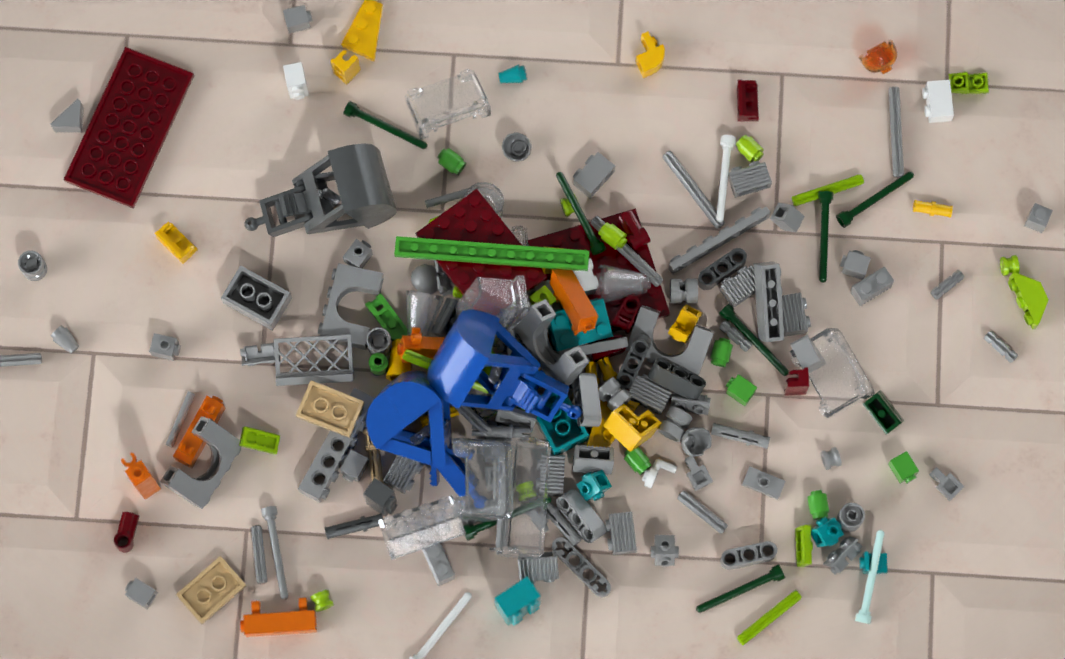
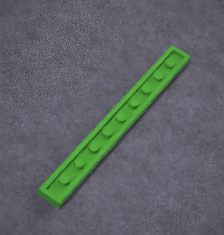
M396 236L394 253L395 257L577 271H588L589 264L588 250Z

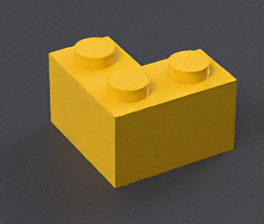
M623 404L611 413L603 426L631 452L650 439L662 423L649 410L637 417Z

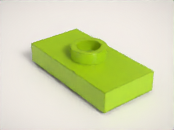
M244 426L242 427L239 446L275 455L278 451L280 435Z
M803 525L795 529L797 567H805L812 564L813 542L811 541V525Z

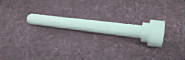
M878 530L876 533L862 608L859 610V613H856L855 621L871 624L872 616H870L871 612H869L884 539L883 530Z

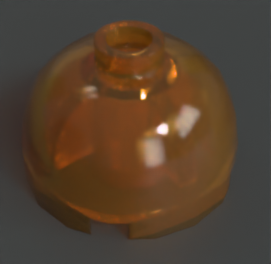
M890 39L888 44L883 42L866 51L868 54L865 57L863 54L858 57L868 71L885 74L892 70L891 66L897 59V50Z

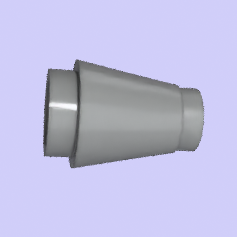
M61 325L51 335L53 341L66 351H69L70 354L79 347L67 327L64 328Z

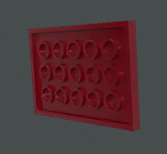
M475 189L415 233L417 238L522 246L478 189ZM435 260L474 310L486 312L494 316L501 313L547 279L542 269L536 267Z

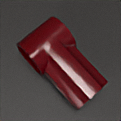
M632 210L624 212L617 218L622 229L627 234L626 239L630 247L634 251L651 242L644 227L640 226Z
M122 512L118 531L114 537L115 546L123 553L131 551L134 546L133 540L140 516L132 512ZM127 538L128 543L125 546H120V540Z

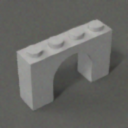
M338 263L337 269L334 268L332 273V280L334 282L333 286H329L327 298H329L328 305H324L323 316L325 318L324 322L319 325L318 334L320 336L351 334L352 347L366 350V337L370 327L344 321L338 314V304L346 294L355 291L379 295L384 276L381 272ZM339 339L336 344L348 346L347 339Z
M545 299L532 305L514 330L533 357L541 364L540 367L546 375L566 385H570L590 361L579 346L565 352L562 356H559L552 349L547 336V328L557 314Z
M642 305L626 350H630L636 336L645 334L651 339V346L646 355L648 362L654 364L657 358H664L699 376L715 331L696 325L685 351L676 355L665 354L656 347L653 340L654 328L661 311ZM643 342L637 343L640 348L646 347Z
M201 416L191 433L209 445L212 451L210 468L202 476L191 478L180 469L170 466L160 483L194 506L203 509L209 503L214 490L219 487L222 477L230 469L232 461L240 453L242 446H239L240 440L211 419Z

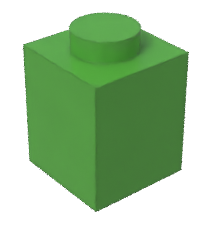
M739 374L736 378L732 377L726 385L728 388L726 394L743 406L747 405L757 390L755 385Z
M907 451L888 463L900 484L904 481L908 484L915 480V475L919 472Z

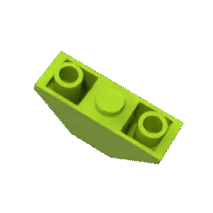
M1014 272L1009 277V287L1016 293V302L1025 313L1024 319L1026 324L1030 325L1032 330L1036 329L1049 299L1041 282Z

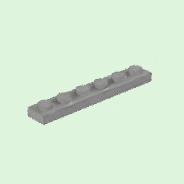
M767 206L763 209L760 207L751 212V216L746 219L745 217L738 219L735 222L736 225L721 229L719 235L715 237L709 236L703 240V244L700 246H692L683 256L677 255L672 258L668 268L672 275L768 219L770 211Z

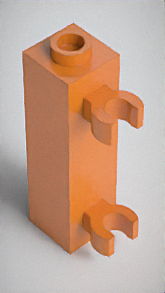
M563 269L552 270L549 284L554 291L553 295L556 298V303L560 301L573 324L571 330L574 335L582 331L585 334L587 331L595 329L598 314L574 272Z
M413 327L411 336L402 335L401 343H398L397 354L401 356L402 363H410L402 359L406 349L433 359L446 337H425L420 334L421 328Z
M209 396L205 397L173 455L176 461L193 468L206 443L191 432L201 416L218 423L226 409L224 404H222L223 400L216 396H212V398Z
M131 452L132 461L127 463L122 458L121 462L128 468L125 470V473L146 500L161 490V488L142 460L137 462V457Z
M298 598L299 611L261 614L259 601H251L252 614L244 615V620L240 621L241 632H244L246 637L317 632L315 610L308 611L306 598Z

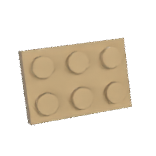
M310 381L295 416L350 438L365 402Z
M220 556L180 590L176 596L202 625L243 590L246 584Z

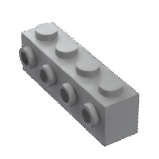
M775 262L754 263L758 339L764 342L784 340L785 328L781 297L780 264Z

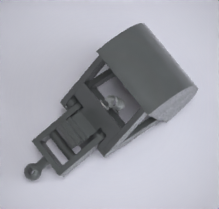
M354 144L327 151L328 155L292 180L293 189L259 200L263 216L247 218L244 223L248 231H255L259 225L266 224L268 234L276 237L305 227L306 234H315L365 226L369 229L389 220L397 213L380 150L372 144ZM329 166H332L333 172L321 173ZM326 181H336L339 195L328 188ZM341 200L342 204L334 209L333 207ZM274 205L276 207L277 215L280 222V225L276 227L270 208ZM344 214H348L353 218L349 220L337 221V219L343 216ZM294 215L295 220L287 222L286 216Z

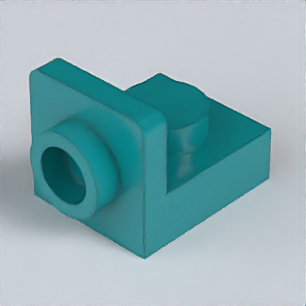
M864 552L862 557L859 558L860 569H863V574L869 573L872 553ZM881 553L877 574H887V553Z

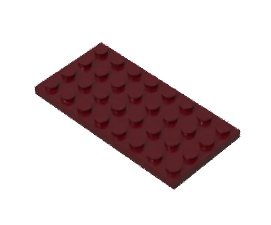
M125 47L63 180L134 209L191 85L194 73Z

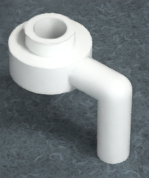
M656 459L650 471H645L642 479L645 482L644 486L652 488L660 468L675 474L677 466L661 459Z

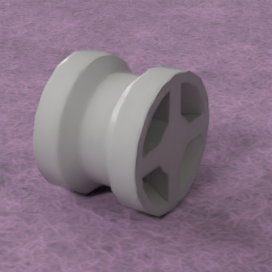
M836 447L828 452L825 450L820 452L826 470L831 469L835 465L837 467L842 465Z

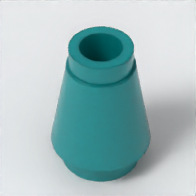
M516 65L500 72V83H523V81L527 80L525 66Z

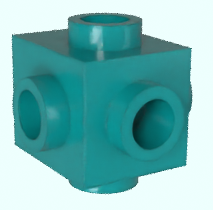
M603 470L583 475L581 477L582 481L576 484L586 501L601 499L605 496L604 492L612 487Z
M823 517L816 521V526L811 528V537L817 547L832 546L838 543V538L844 535L842 526L835 517L828 519Z

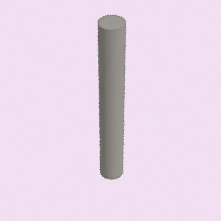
M480 185L426 200V207L429 208L466 197L475 189H478L481 193Z
M192 392L187 393L166 442V445L173 448L195 394Z

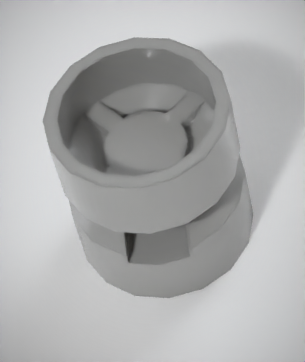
M26 251L19 257V269L28 280L39 281L46 275L47 265L38 252Z
M670 279V303H682V301L698 303V280L686 279L682 281L681 279Z
M379 327L370 330L366 337L369 352L371 355L382 353L387 356L391 352L392 347L389 332Z
M614 377L610 378L598 389L599 398L603 402H607V407L612 412L621 405H626L632 398L626 389H621V384Z
M671 406L666 414L667 420L662 421L658 431L670 440L680 442L685 433L683 429L689 427L693 418L687 412Z
M847 503L837 515V520L845 532L856 531L865 519L864 510L857 503Z

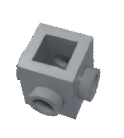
M655 535V544L651 546V558H655V566L666 567L675 565V558H679V546H675V535Z

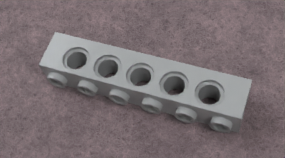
M356 388L353 389L350 396L364 401L365 404L362 409L363 413L359 416L351 437L348 438L330 431L298 488L300 493L319 503L322 499L325 500L330 492L329 486L331 482L335 483L340 473L338 470L346 460L347 453L358 442L357 435L366 428L367 411L375 398ZM342 442L344 447L341 450L334 449L335 443ZM327 459L335 461L331 467H326L324 463ZM324 476L325 481L322 484L315 482L316 477Z

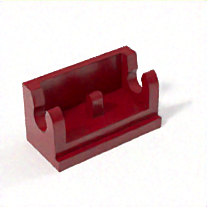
M738 80L737 82L738 121H759L758 84H756L755 80Z
M808 367L800 370H791L789 375L796 374L798 377L786 380L787 387L784 390V395H806L809 388Z

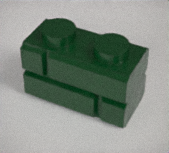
M881 390L863 403V406L867 411H870V415L886 435L904 421Z

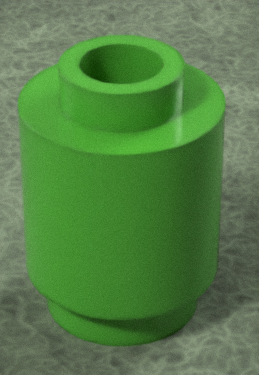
M450 148L447 150L443 149L437 157L439 159L438 163L452 174L459 175L466 166L464 159Z
M719 338V340L714 341L710 359H712L711 364L726 367L733 348L730 340Z
M375 353L369 358V367L374 375L381 376L388 371L389 364L384 354Z
M639 446L631 452L627 450L624 453L626 455L624 460L639 475H642L652 466L650 459Z
M822 490L810 492L811 495L807 496L810 515H812L813 520H819L823 517L828 518L830 511L827 494L822 493Z

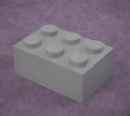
M240 265L221 299L223 304L273 331L290 303L292 296L285 289Z

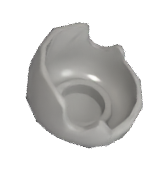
M521 133L509 134L503 140V153L512 161H523L531 153L532 145L530 140Z
M423 264L416 267L412 272L411 282L420 294L431 295L437 292V276H440V274L436 273L434 266Z
M693 427L683 434L681 446L689 456L704 455L703 452L711 447L712 437L705 428Z

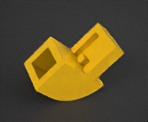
M648 31L641 34V42L646 52L637 55L635 60L643 78L656 73L662 67L665 55L664 45L658 46L655 37L650 36Z
M686 304L675 323L671 326L668 334L674 340L686 344L703 313Z

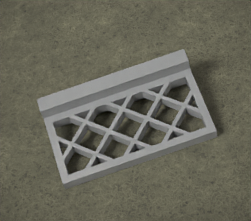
M351 334L274 338L276 386L309 384L310 381L316 383L354 381ZM339 339H347L348 347L343 352L334 345ZM320 340H325L331 345L324 353L315 346ZM301 341H306L311 346L305 354L296 348ZM286 342L292 348L284 355L279 351L278 343ZM332 347L341 354L335 362L326 356V353ZM313 348L322 355L315 363L306 356ZM293 349L302 356L296 364L287 358ZM342 356L349 361V369H341L336 365ZM323 357L332 364L327 370H321L317 366ZM304 358L313 365L308 371H302L297 367ZM285 359L293 368L289 372L280 373V364Z

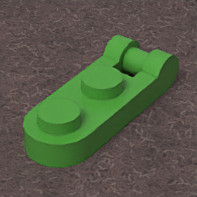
M381 293L376 296L375 300L365 304L380 326L389 332L392 341L402 339V335L408 336L406 326ZM379 305L384 307L380 311L376 309Z

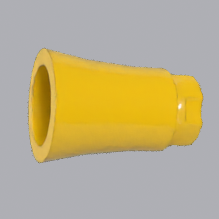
M402 339L392 341L389 367L386 374V379L389 381H393L402 373L412 371L411 363H402L401 356L397 354L398 343H401Z

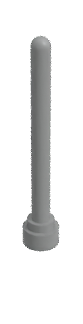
M269 506L262 508L261 512L262 517L265 518L268 524L280 596L285 600L288 598V591L275 524L276 515L278 514L277 507Z

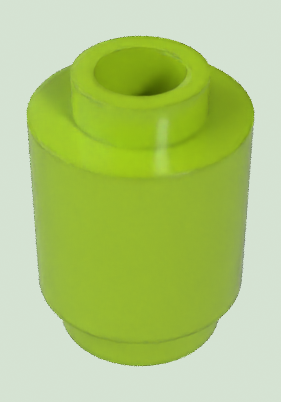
M744 135L736 143L738 151L750 162L759 161L764 155L762 153L764 148L751 136Z
M608 222L602 226L598 233L601 239L615 250L623 248L627 242V234L614 224H609Z

